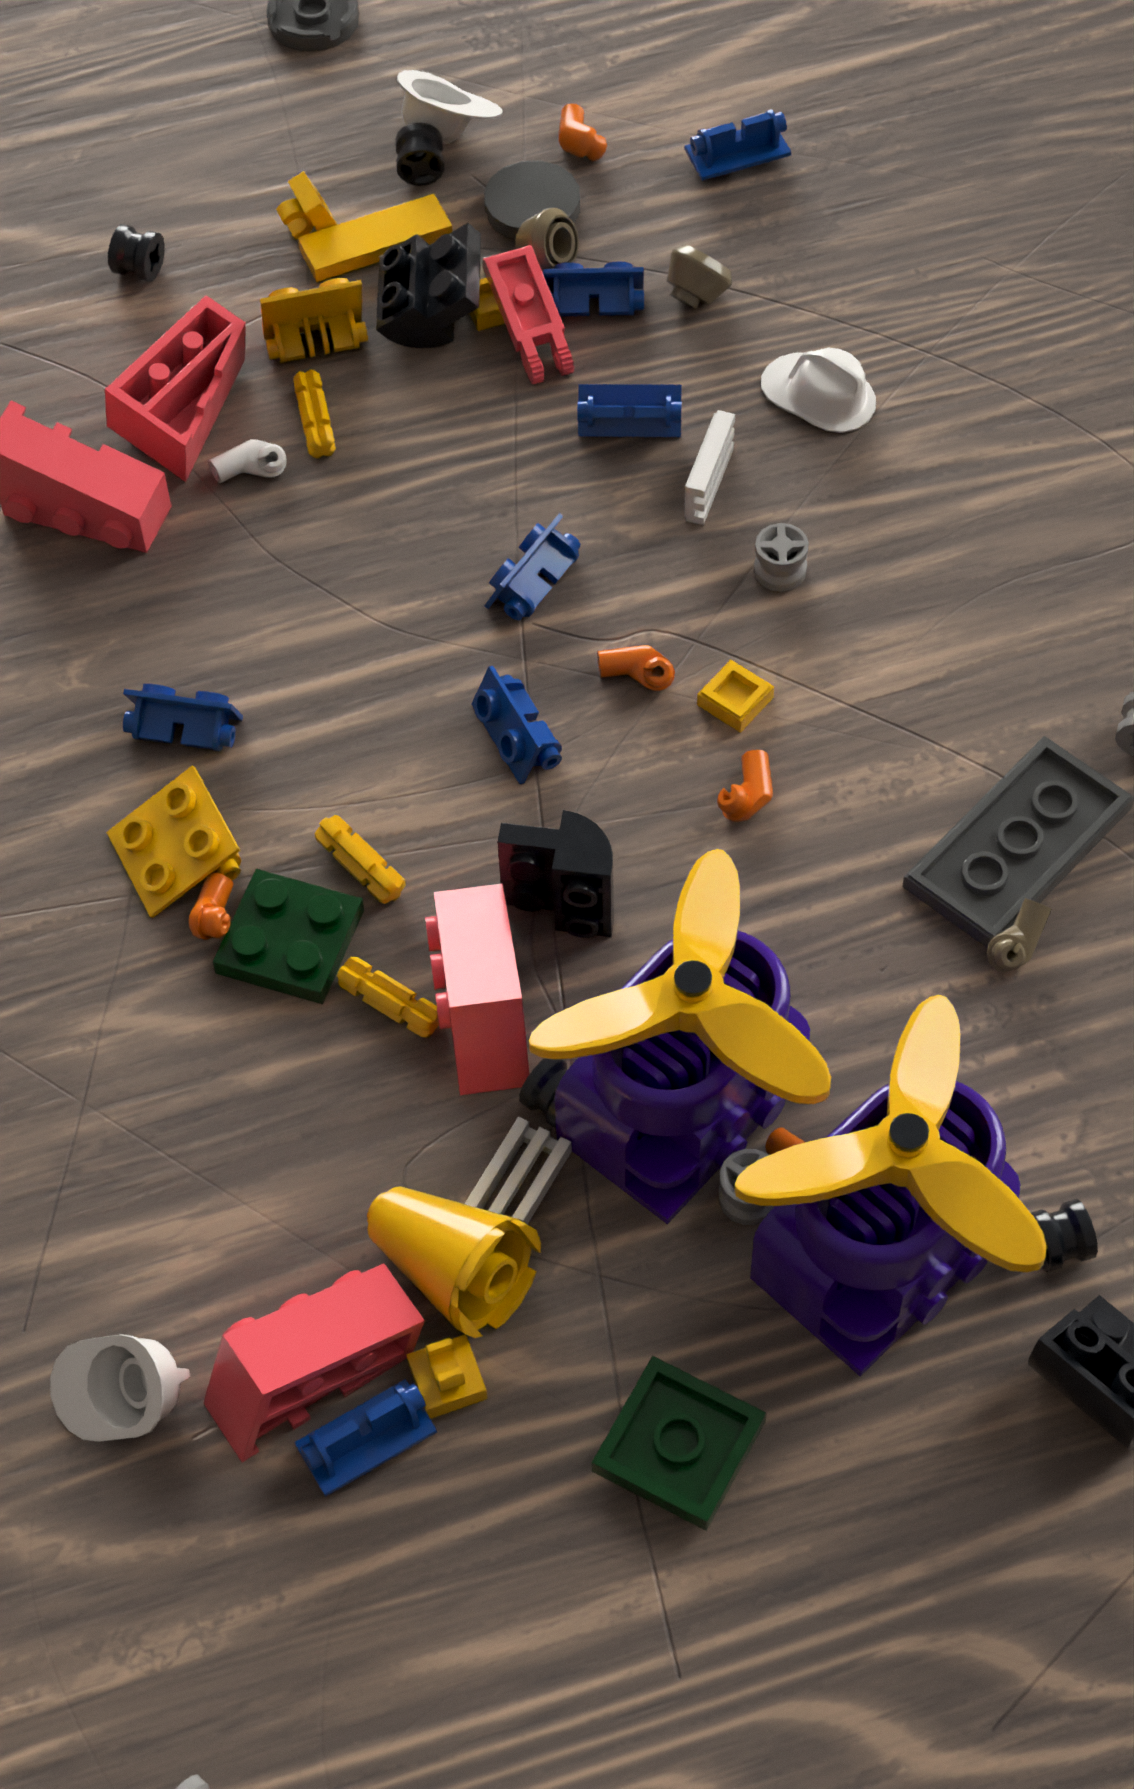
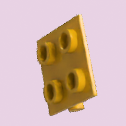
M335 278L321 283L319 288L304 291L291 287L282 288L270 293L269 297L260 299L263 337L266 341L269 360L279 358L280 363L305 358L300 335L303 332L309 356L315 357L311 335L313 330H319L325 355L330 354L326 328L330 329L334 352L360 348L359 343L368 341L365 321H362L361 280L349 282L345 278Z
M193 765L106 832L151 918H154L211 873L222 874L231 880L236 879L241 873L239 868L241 858L238 854L241 850L196 767Z

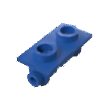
M767 110L763 114L742 119L741 130L736 131L733 122L706 130L704 128L697 131V136L690 137V144L684 145V150L702 181L791 156V150L781 135V132L787 130L785 116L782 112L774 113L773 110Z
M617 261L605 264L604 268H584L581 264L568 262L557 264L554 266V269H543L544 278L560 316H589V298H599V316L634 315V310H644V290H634L644 289V267H634L631 263Z
M578 384V436L681 437L682 385Z
M560 513L546 529L539 523L535 525L518 547L525 555L517 564L508 558L495 573L489 584L496 590L485 604L487 609L498 598L505 604L504 610L512 619L521 620L523 617H530L534 613L535 608L552 589V586L537 574L541 572L556 584L571 564L575 563L579 558L578 549L580 548V542L569 533L562 535L555 529L563 518Z
M488 666L471 705L477 718L483 723L496 744L503 761L508 764L518 783L524 784L533 766L541 765L544 770L556 767L562 760L560 755L562 746L555 739L544 720L527 722L536 720L539 711L527 694L522 681L513 679L511 675L500 677L494 666Z
M143 684L142 691L124 689L123 694L135 704L134 711L125 712L123 731L132 733L133 739L173 744L176 724L184 725L181 738L183 746L221 751L223 746H233L236 729L235 726L228 725L229 719L242 721L243 715L232 704L228 703L229 697L208 691H197L195 699L175 696V689L158 684Z
M406 1379L295 1441L294 1444L326 1497L437 1433V1429L423 1408L426 1406V1403L419 1389L414 1383L409 1385Z

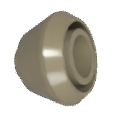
M548 208L521 224L515 238V247L518 249L531 245L543 273V269H554V266L560 263H574L579 249V236L575 224L564 211L558 208Z
M685 244L673 249L671 252L667 282L674 286L670 295L678 301L696 309L700 302L710 305L731 287V271L707 254Z

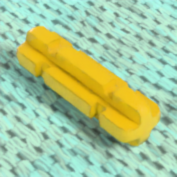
M313 369L307 372L299 371L293 377L308 453L317 459L323 455L331 456L336 450L335 439L330 425V417L320 374Z
M340 816L325 817L319 823L320 827L314 833L315 839L329 853L334 849L333 857L363 886L369 883L370 885L367 886V890L380 903L386 904L390 901H396L401 896V891L406 886L405 879L392 866L386 869L387 861L359 834L355 832L351 835L353 829Z
M359 957L347 959L337 974L338 984L341 988L354 996L363 994L362 1001L399 1024L405 1021L408 1022L406 1028L420 1037L428 1038L434 1033L435 1029L439 1026L437 1005L425 998L416 1000L417 993L379 970L372 973L371 969L373 966Z

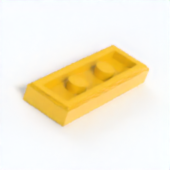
M431 194L298 237L299 250L316 282L378 263L380 256L390 247L399 245L416 234L431 245L440 236L453 232V228L435 194Z

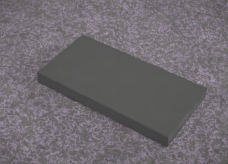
M1043 736L904 876L902 887L987 948L994 936L1014 924L1025 898L1041 903L1129 812L1134 802V796Z

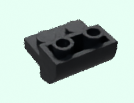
M466 223L453 232L440 236L431 245L416 234L401 244L390 247L379 258L376 330L390 341L411 348H434L454 341V322L479 308L481 234L469 223Z
M566 810L562 812L559 829L501 823L497 845L500 884L503 883L506 905H512L518 909L530 912L541 909L553 910L555 931L567 932L580 938H590L595 935L612 937L614 926L613 852L603 830L585 816Z
M1099 1295L1080 1312L1073 1309L1041 1336L1030 1354L1028 1365L1131 1451L1134 1449V1323Z

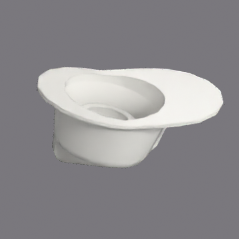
M404 70L398 73L397 82L405 91L402 108L404 123L406 126L412 123H426L434 126L441 133L443 144H449L459 139L472 118L494 119L502 116V109L497 104L465 92L440 77L417 70Z
M825 348L806 353L784 355L768 364L761 375V389L769 401L825 431L845 433L858 430L870 421L876 410V396L871 385L865 380V372L860 362L852 354L841 349Z
M123 1334L85 1339L67 1346L57 1357L50 1376L51 1399L57 1416L68 1431L83 1440L100 1442L135 1438L152 1432L157 1423L168 1416L177 1404L180 1383L190 1377L189 1369L177 1368L176 1362L168 1349L155 1340L136 1338Z

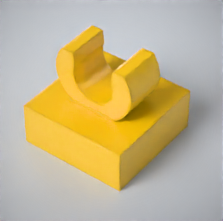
M304 171L287 181L297 199H288L282 202L276 208V211L284 225L288 226L295 240H298L300 236L309 234L313 227L319 231L337 225L323 197Z
M466 1334L452 1339L449 1337L425 1345L423 1349L406 1354L414 1383L426 1403V1406L423 1408L430 1419L488 1399L487 1389Z

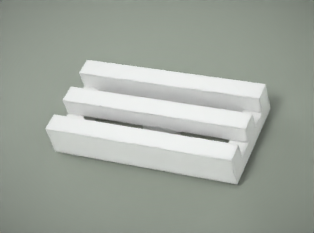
M718 410L713 415L685 485L684 517H686L688 522L700 525L705 523L734 449V442L732 440L735 428L732 427L735 422V414Z
M518 1117L465 1204L481 1209L484 1208L523 1142L528 1144L527 1148L488 1211L504 1214L540 1153L544 1151L550 1155L512 1216L524 1221L528 1225L572 1152L571 1141L562 1137L557 1141L550 1137V1131L541 1127L538 1130H534L529 1127V1121Z

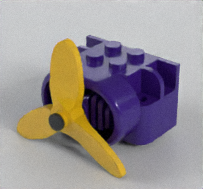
M720 849L705 853L697 859L690 870L676 908L673 939L664 944L620 990L582 1001L554 1014L541 1022L529 1038V1049L532 1054L538 1057L548 1059H572L579 1057L566 1071L555 1092L557 1140L562 1137L571 1141L573 1153L667 1225L722 1167L724 1161L732 1153L746 1149V1139L758 1126L766 1129L777 1119L784 1108L785 1099L798 1104H816L825 1101L830 1094L831 1076L827 1063L818 1050L809 1042L810 1027L807 1019L790 1006V983L783 964L777 955L762 941L747 933L738 931L740 919L738 872L731 857L724 850Z
M942 995L927 998L917 1006L910 1016L896 1048L888 1084L874 1092L826 1138L794 1145L754 1162L738 1175L734 1186L736 1197L744 1202L759 1206H775L766 1215L755 1232L750 1279L860 1377L917 1321H920L923 1325L929 1323L946 1304L948 1296L945 1293L958 1280L963 1281L965 1284L971 1282L982 1271L988 1261L1010 1271L1025 1273L1039 1270L1045 1261L1047 1246L1043 1231L1034 1216L1019 1199L1021 1184L1018 1174L1005 1161L1006 1139L1002 1124L994 1109L980 1094L965 1084L956 1081L960 1061L959 1019L951 1002Z

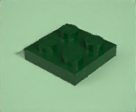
M256 869L230 923V928L213 959L215 974L323 1005L363 915V898Z
M652 1355L592 1461V1472L707 1531L766 1422V1412Z

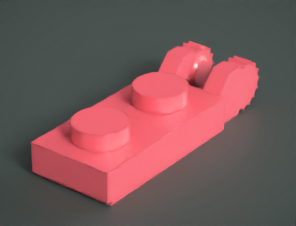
M529 245L483 258V270L516 352L520 351L522 364L531 384L544 382L543 363L535 346L550 343L554 363L561 376L573 373L572 355L564 337L565 327L532 246Z

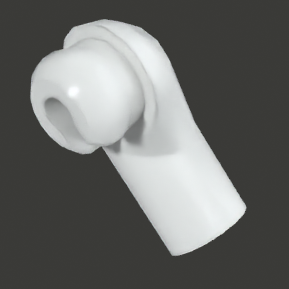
M251 439L208 460V465L215 480L220 484L242 472L266 478L278 476L284 471L287 459L285 451L280 446Z

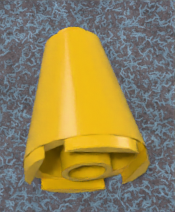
M402 1186L394 1187L388 1192L381 1193L369 1207L367 1213L369 1238L458 1331L473 1338L482 1337L483 1335L478 1329L487 1324L498 1329L521 1305L537 1272L528 1267L531 1249L541 1253V1241L537 1230L527 1225L524 1221Z

